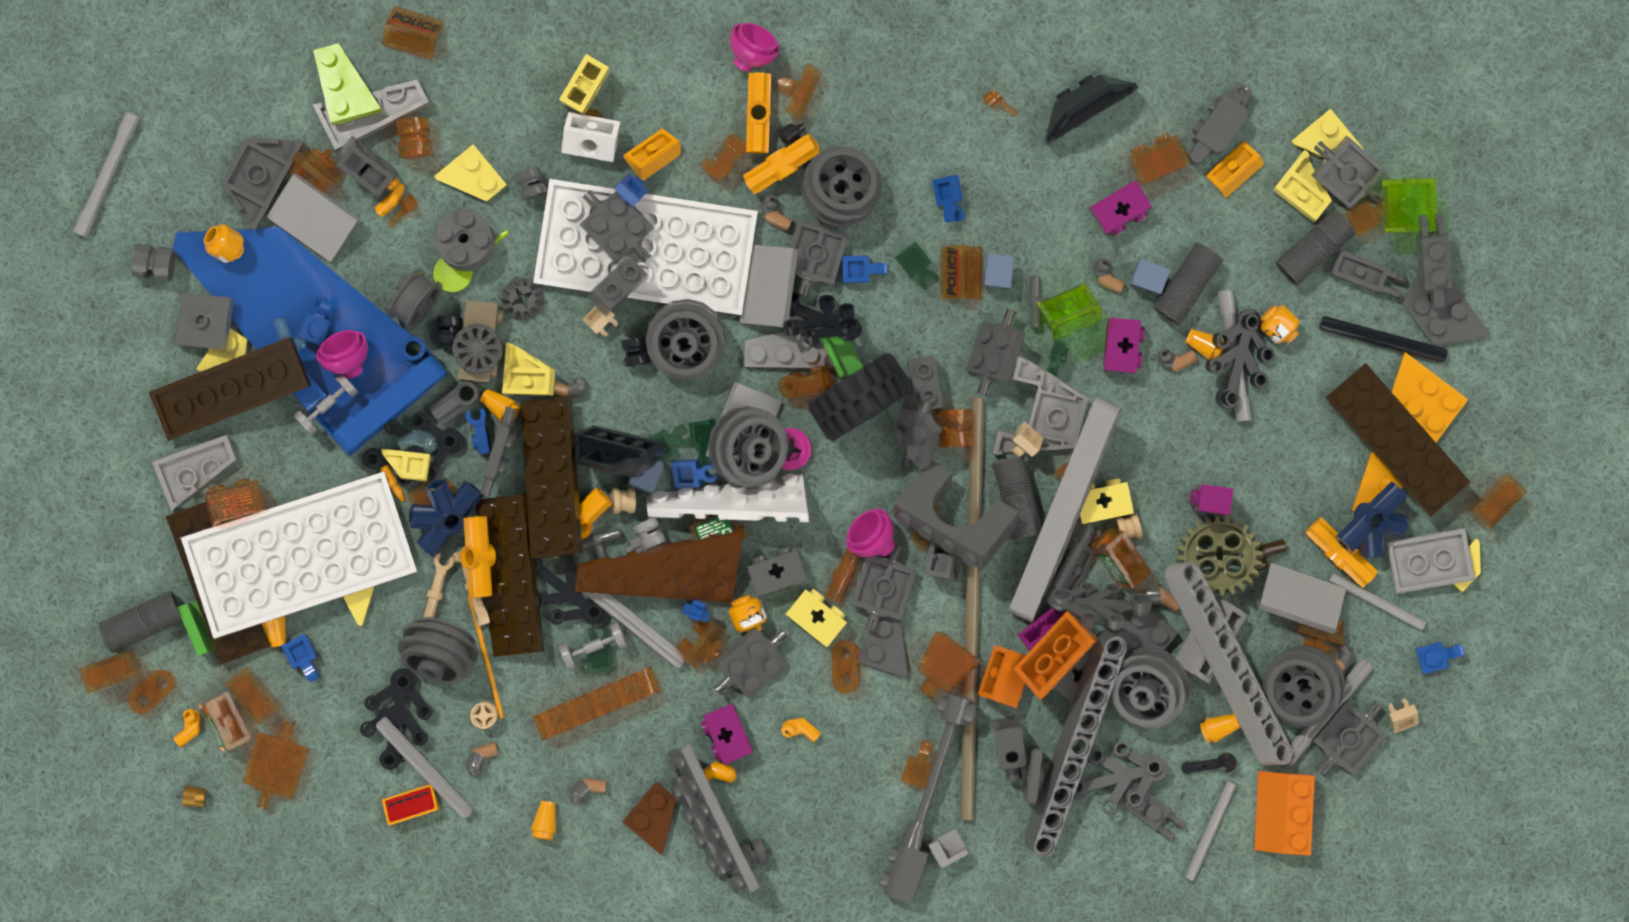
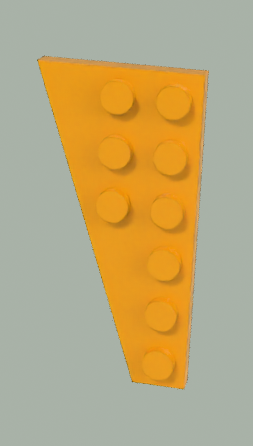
M1406 352L1403 353L1391 392L1433 440L1437 442L1468 399ZM1372 451L1352 507L1354 512L1359 504L1363 502L1370 503L1390 482L1397 484L1401 489L1403 487Z

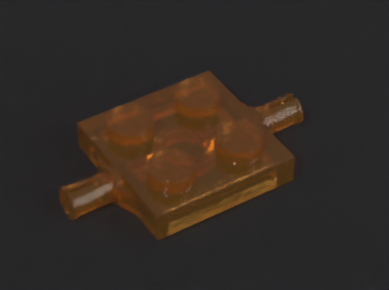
M285 721L281 735L273 736L261 731L258 733L242 782L255 786L259 791H262L257 804L259 808L262 807V809L267 810L272 795H282L291 799L295 796L310 750L309 747L297 744L290 739L296 725L295 723Z

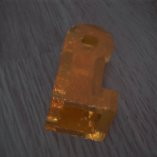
M737 134L727 136L723 142V148L714 160L711 161L706 157L700 164V168L722 183L746 151L744 139Z
M828 363L811 368V373L809 374L792 372L782 377L778 384L780 393L786 398H795L826 392L832 387Z

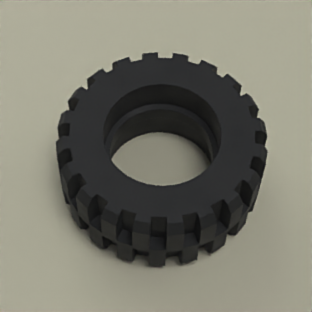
M886 353L808 403L809 411L826 438L833 442L912 391V383L894 355Z

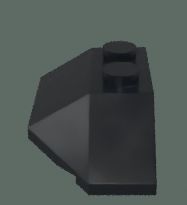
M1091 74L1079 81L1080 87L1072 92L1069 88L1056 95L1057 101L1054 102L1045 137L1046 144L1049 145L1137 91L1138 85L1134 82L1104 75H1098L1093 78Z
M596 425L575 435L576 464L625 475L629 478L640 477L644 474L643 472L654 467L667 448L666 442Z

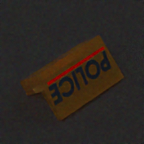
M394 6L385 23L382 44L433 59L438 36L445 21Z
M968 245L941 246L940 299H981L982 247Z

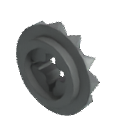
M519 278L512 280L504 288L501 300L504 310L512 318L528 320L540 312L544 296L539 285L534 284L533 280ZM516 289L524 295L533 293L527 299L528 309L521 303L512 305L518 299Z

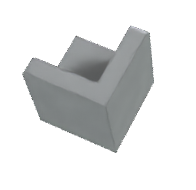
M956 829L928 843L941 869L969 854Z

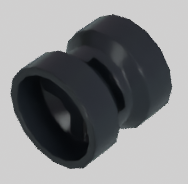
M437 316L439 333L436 334V343L453 344L456 335L463 326V318Z
M646 337L621 341L622 349L626 353L624 358L625 367L651 363L650 357L646 353Z

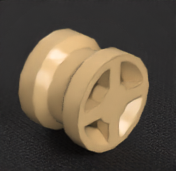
M628 487L626 490L612 488L610 497L612 501V514H619L621 511H626L629 514L635 513L636 497L634 488Z
M1137 513L1130 514L1127 518H1115L1122 543L1128 542L1130 538L1134 537L1136 539L1143 538Z
M490 702L478 703L471 710V722L481 729L491 727L498 719L497 708Z

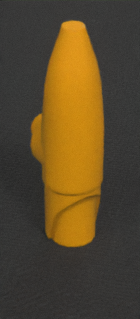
M389 465L380 468V471L385 473L390 489L401 502H404V492L397 483L395 475Z

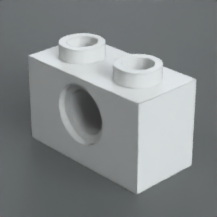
M568 112L564 126L561 153L613 162L618 145L620 121Z

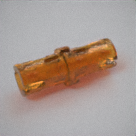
M848 548L845 549L846 551L838 568L834 569L833 574L835 575L824 595L832 599L837 589L833 600L839 603L848 582H851L853 579L851 575L860 558L853 554L849 561L852 552Z

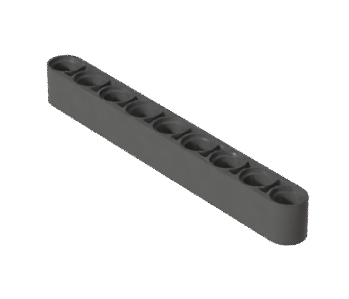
M1110 630L1100 631L1096 636L1098 639L1092 645L1025 833V844L1039 857L1050 856L1056 848L1126 653L1127 645L1124 639ZM1114 640L1112 647L1107 649L1108 644ZM1105 665L1103 672L1098 674L1099 669ZM1096 690L1095 695L1090 698V694ZM1087 715L1086 720L1081 723V719ZM1078 740L1077 745L1072 748V744ZM1070 764L1068 770L1063 772L1065 766ZM1061 789L1060 793L1054 797L1056 791ZM1049 814H1052L1051 818L1048 821H1045L1047 816ZM1043 838L1042 843L1037 846V842Z

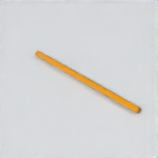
M468 597L499 719H502L504 714L481 626L477 627L471 597Z

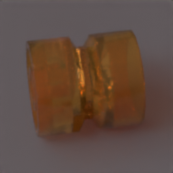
M413 117L395 121L396 136L401 138V141L397 143L398 157L400 159L421 158L433 155L432 142L427 139V135L431 133L429 118Z
M972 409L938 410V425L942 427L939 435V447H972L973 432L968 428L972 425ZM953 422H957L958 429H953Z

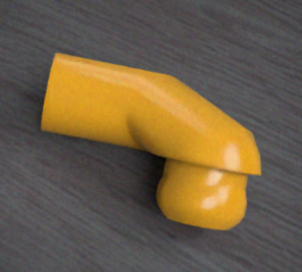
M396 178L392 179L386 186L391 193L374 207L375 211L382 217L398 204L405 191L404 184H401Z
M187 709L183 712L184 729L173 737L179 747L184 746L200 733L201 716L196 710Z
M804 718L789 719L783 723L781 733L786 738L803 734L812 742L821 734L818 729Z
M713 762L703 769L707 781L716 778L731 783L737 776L732 766L728 764L723 765L721 762Z

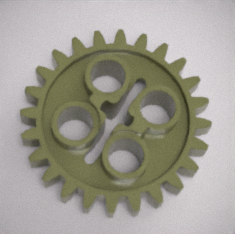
M1216 515L1215 522L1212 523L1208 517H1205V525L1203 526L1196 521L1195 531L1190 528L1187 529L1189 538L1181 537V543L1184 546L1177 547L1178 553L1182 554L1177 556V563L1195 562L1200 570L1207 566L1213 568V573L1209 575L1203 574L1213 595L1215 596V593H1219L1221 600H1224L1225 593L1229 592L1232 598H1235L1236 589L1242 594L1245 593L1244 584L1252 587L1253 581L1250 577L1258 578L1259 572L1256 569L1262 568V562L1259 559L1263 558V552L1256 551L1261 548V542H1253L1256 539V533L1247 534L1249 525L1247 524L1240 528V519H1237L1232 524L1230 523L1229 516L1225 518L1224 522H1220L1219 516ZM1230 540H1235L1239 543L1235 548H1229L1225 544ZM1202 542H1209L1213 545L1207 550L1199 547ZM1217 554H1222L1223 560H1217ZM1231 565H1237L1241 570L1237 573H1231L1227 568Z

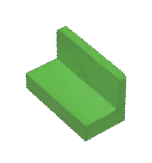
M838 336L820 338L840 380L863 368L851 341H845Z
M197 600L177 607L197 656H202L215 650Z

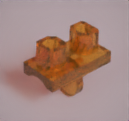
M305 148L300 153L296 152L292 158L295 162L290 172L298 174L303 179L308 173L312 174L315 177L312 185L323 193L337 185L342 179L333 171L336 164L330 160L333 154L330 149L322 153L317 148L312 152Z
M698 620L692 630L700 635L697 641L693 643L685 638L677 646L679 652L684 656L683 660L697 668L702 661L709 664L713 657L717 659L721 656L718 650L724 643L718 639L725 630L712 621L709 623L708 621Z
M1338 620L1334 634L1302 623L1297 624L1295 628L1296 632L1315 637L1314 641L1305 638L1303 645L1322 649L1326 653H1329L1331 646L1323 644V640L1342 645L1345 643L1346 637L1342 636L1344 632L1343 621Z

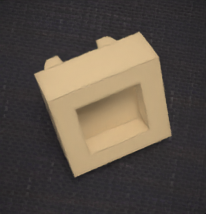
M596 306L582 319L596 334L600 333L605 337L608 336V333L604 330V327L609 322L615 327L618 325L617 321L613 318L615 315L612 312L606 317Z
M1024 421L1017 427L1013 437L1015 446L1011 451L1018 457L1022 456L1025 451L1033 457L1040 450L1044 437Z
M1405 698L1402 699L1403 708L1400 710L1394 709L1392 703L1389 704L1390 725L1394 734L1419 724L1415 705L1409 706Z

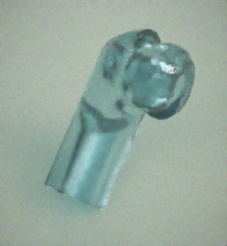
M278 318L273 322L279 340L292 336L285 318ZM296 337L293 338L298 352L306 348L307 345L304 340Z
M414 430L396 440L402 451L414 445L424 448L426 452H432L437 447L435 437L431 433L422 430Z

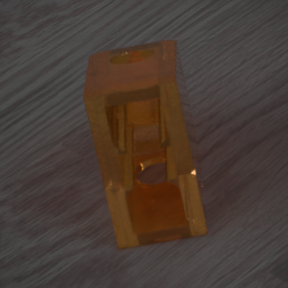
M938 631L934 634L918 666V671L927 677L919 689L931 698L939 687L946 692L952 691L982 661L945 632Z

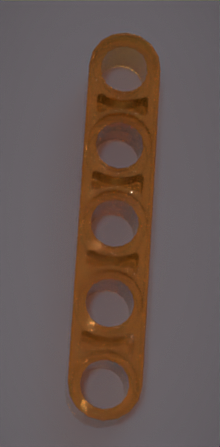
M650 666L574 698L571 701L548 709L545 712L534 715L532 718L542 741L655 694L661 691Z

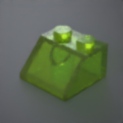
M1436 178L1382 180L1384 233H1420L1419 215H1426L1428 219V232L1436 231Z
M1086 283L1037 303L1047 331L1053 340L1067 337L1071 332L1080 328L1090 327L1102 319L1100 304Z

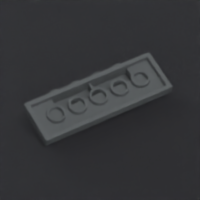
M690 744L669 751L670 758H668V763L673 772H677L679 775L670 780L672 795L676 801L680 800L684 808L682 815L687 824L692 825L696 833L694 834L696 844L705 851L707 856L705 861L709 870L712 873L715 872L716 875L727 873V884L736 894L751 893L760 888Z

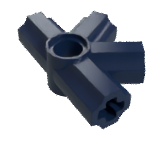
M437 479L430 482L424 488L431 505L412 504L409 511L410 528L426 529L416 542L430 555L436 556L450 537L462 530L464 518L469 515L484 496L470 482L464 481L454 495H452L445 479ZM455 515L452 521L445 522L448 516Z
M1390 482L1370 503L1363 502L1357 506L1354 512V519L1336 535L1335 539L1349 553H1352L1360 545L1361 555L1365 558L1383 556V552H1385L1384 534L1399 538L1400 535L1406 533L1409 526L1405 515L1394 512L1406 500L1407 495L1397 484Z

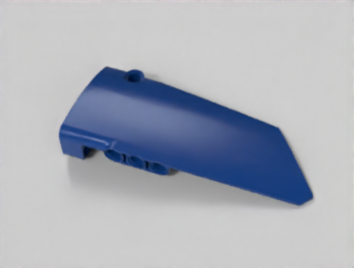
M258 228L257 232L253 229L236 230L243 236L244 252L239 259L233 260L230 263H223L206 252L204 237L207 231L176 232L173 248L177 255L211 296L231 297L234 299L231 320L256 350L288 337H293L311 383L310 387L294 392L293 395L310 415L317 409L316 406L329 394L332 396L341 388V385L335 379L340 374L331 373L319 364L316 355L320 346L295 337L303 312L311 314L312 305L316 297L332 301L331 308L324 317V319L330 321L325 340L331 335L345 330L358 331L365 335L368 342V352L362 364L363 371L358 376L347 379L358 391V394L352 398L345 391L335 400L336 403L324 414L320 413L315 417L347 457L358 451L382 431L384 425L392 419L399 417L447 375L448 372L420 338L408 333L282 228ZM409 344H418L421 348L420 353L416 356L408 355L406 347Z

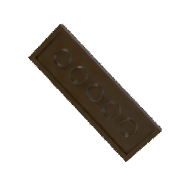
M291 336L149 392L166 438L170 441L310 387L311 383Z
M1366 363L1325 397L1429 517L1433 516L1471 483Z
M566 395L520 402L530 557L536 560L582 554L572 396Z
M526 494L480 499L476 505L477 516H487L489 544L493 546L496 554L495 563L491 567L492 595L486 597L493 657L543 652L545 649L534 559L530 557Z
M214 498L166 516L220 665L270 647V642L262 624L216 639L213 638L181 538L224 524L218 511L217 499Z

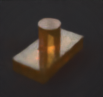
M806 63L799 82L783 76L778 85V91L792 96L785 112L799 121L802 120L822 74L816 67Z

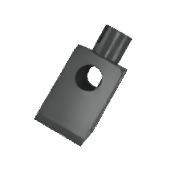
M1013 716L991 720L1000 770H1005L1007 781L1021 780V767L1026 766L1022 729L1018 717Z

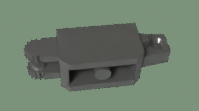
M1239 83L1228 95L1225 94L1221 100L1216 97L1207 109L1211 114L1206 121L1200 119L1192 130L1196 134L1192 139L1196 144L1192 148L1191 153H1189L1187 160L1193 166L1200 165L1209 153L1213 155L1221 154L1248 117L1247 109L1244 107L1252 93L1250 88Z
M1442 213L1435 214L1436 231L1428 232V219L1426 215H1419L1420 233L1416 235L1419 280L1424 288V293L1430 294L1431 305L1434 308L1444 306V292H1448L1449 288L1452 287L1449 239L1445 233Z

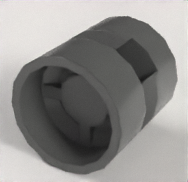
M137 243L132 257V277L148 279L150 276H153L155 280L171 282L176 261L175 249L158 247L157 250H154L153 245Z

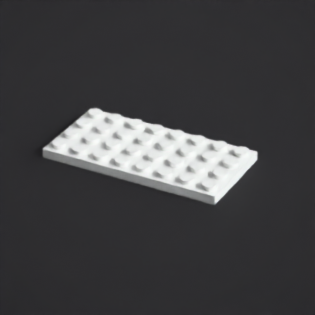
M549 179L534 284L591 292L630 255L648 275L644 282L627 298L668 304L674 300L692 299L704 302L716 312L742 315L758 211L645 194L635 207L654 226V230L644 238L641 244L652 256L643 263L632 252L625 255L615 264L580 227V223L590 215L593 209L582 198L588 191L591 190L602 201L609 198L616 190Z
M384 472L181 538L214 639L417 572Z

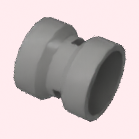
M656 517L632 527L635 535L640 537V546L643 551L667 541L664 533H661L658 529L659 522Z

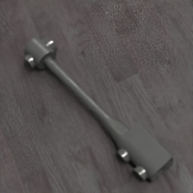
M948 692L947 697L941 696L937 711L942 712L940 718L947 721L916 818L911 823L902 841L899 842L898 847L892 846L888 861L892 862L890 872L884 871L879 885L884 887L883 894L909 904L914 902L930 851L921 848L926 829V818L957 724L965 726L966 723L972 724L977 704H974L970 698Z

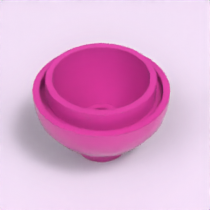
M753 23L736 24L731 30L729 36L730 48L735 56L733 62L739 69L749 72L752 71L753 67L765 66L777 58L780 47L773 34L765 28Z
M353 330L341 331L331 335L321 344L316 357L319 364L325 370L335 374H343L346 379H351L363 371L362 364L367 357L368 342L365 335L361 332Z
M872 509L859 515L848 530L846 539L848 549L859 557L887 556L895 546L893 540L894 526L891 517L883 509Z

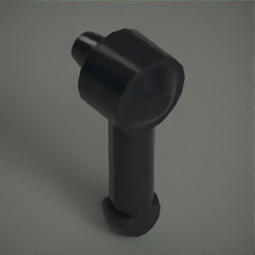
M789 123L779 130L781 141L790 146L799 140L801 133L805 131L804 125L802 123L798 125ZM811 160L802 165L804 170H806Z
M1224 752L1217 759L1184 762L1181 765V770L1186 775L1220 769L1222 772L1229 773L1236 768L1237 761L1231 753Z

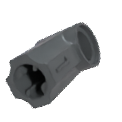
M473 382L459 383L454 390L431 405L429 409L436 420L443 426L480 400V387ZM466 386H470L474 391V396L469 401L464 400L462 397V390Z

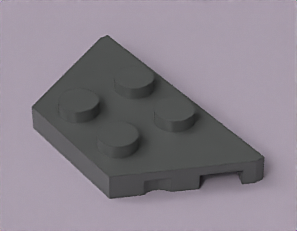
M245 138L222 180L221 186L244 216L251 229L256 232L305 144L302 140Z
M1418 271L1401 304L1431 345H1441L1490 335V332L1453 282L1449 291L1444 292V306L1434 308L1431 305L1430 294H1425L1424 288L1420 284Z

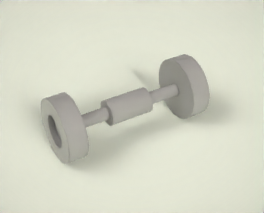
M342 374L335 378L341 385V388L332 396L329 394L316 406L317 409L306 418L300 410L294 415L296 420L310 435L317 431L311 421L320 413L324 414L336 403L335 400L346 391L352 398L358 394V391Z
M619 622L611 625L613 636L603 640L598 638L583 645V648L572 652L567 643L560 645V652L568 670L577 667L574 659L575 656L585 652L589 654L602 649L605 644L616 640L620 649L628 647Z

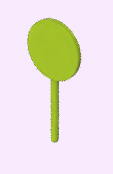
M505 230L495 238V244L506 237L509 231ZM441 257L435 264L433 276L435 282L443 284L442 290L454 293L465 289L469 285L473 276V270H456L447 265Z

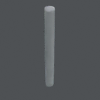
M1332 573L1328 582L1346 588V591L1420 631L1426 625V621L1335 573Z
M1229 781L1226 782L1184 876L1191 881H1194L1236 788V785Z

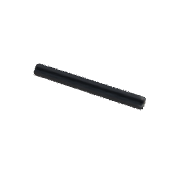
M1323 316L1319 324V329L1326 332L1406 352L1441 363L1445 362L1448 354L1446 348Z

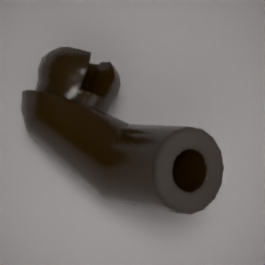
M1283 539L1265 543L1257 550L1263 552V558L1259 559L1262 562V568L1256 569L1257 571H1262L1268 567L1266 559L1269 556L1286 552L1287 546Z

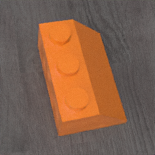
M1068 611L1014 668L1016 673L1040 700L1098 639L1089 628L1083 627L1080 623L1081 621Z
M1258 771L1254 850L1281 854L1311 855L1314 775L1309 773Z

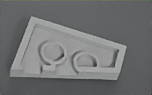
M228 434L153 460L152 464L172 511L235 461L237 457Z

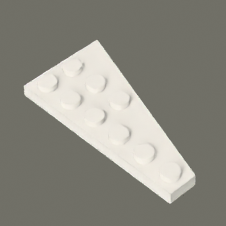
M787 474L783 477L772 478L767 483L755 487H745L734 483L725 485L710 484L702 488H682L672 492L657 491L652 495H646L648 517L679 518L684 514H693L697 519H705L706 514L718 515L719 519L759 521L764 516H772L776 518V521H786L787 517H799L800 522H809L803 474Z

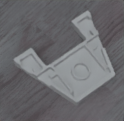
M1018 355L1011 377L1013 380L1037 385L1028 425L1044 437L1040 450L1075 448L1089 399L1088 396L1022 355ZM998 429L992 453L999 455L1012 452L1011 449L1015 446L1013 441L1015 433Z

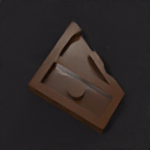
M656 781L622 822L659 854H662L676 800L667 789Z

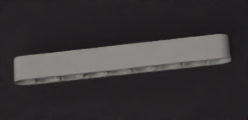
M1099 397L1095 399L1010 605V613L1032 623L1037 619L1119 421L1122 407Z
M1195 562L1168 565L1165 570L1166 582L1258 761L1264 766L1288 764L1292 759L1291 746L1199 566Z

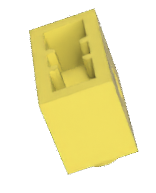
M586 54L561 95L560 102L577 113L585 115L611 72L609 67Z
M1120 478L1104 481L1106 487L1095 489V485L1092 484L1079 516L1080 524L1133 514L1128 483H1121ZM1101 493L1105 497H1110V502L1106 503V508H1103L1102 504H1097L1096 499L1100 498Z
M805 589L786 615L828 647L847 623L843 619L846 614L834 605L830 609L822 603L825 598L815 589H812L811 592ZM813 609L817 612L820 609L824 611L823 617L825 620L823 623L819 620L816 623L812 621L813 615L811 612Z

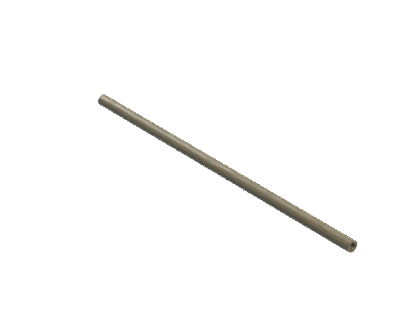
M971 398L968 526L980 520L982 512L984 398ZM967 564L964 697L972 699L973 703L977 704L980 569ZM976 712L972 724L966 723L963 726L961 820H974Z

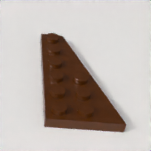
M738 528L733 529L731 533L722 535L715 533L710 534L708 538L699 540L687 539L651 547V550L639 553L632 551L627 552L625 556L616 558L604 557L578 563L574 585L575 592L685 600L696 599L700 601L731 603L743 530Z

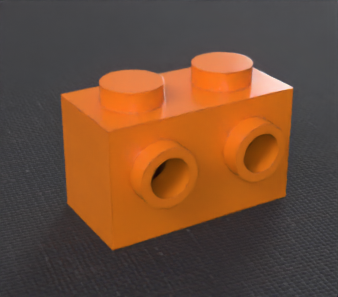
M994 645L978 695L1017 708L1018 702L1022 697L1025 682L1016 673L1014 668L1026 655Z

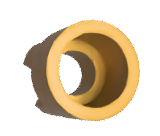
M185 785L182 806L204 807L207 788Z

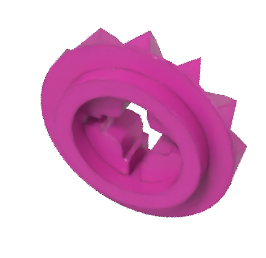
M786 428L788 444L791 438H794V447L802 450V452L792 453L789 461H787L786 456L782 469L796 470L808 461L811 455V444L808 437L802 431Z

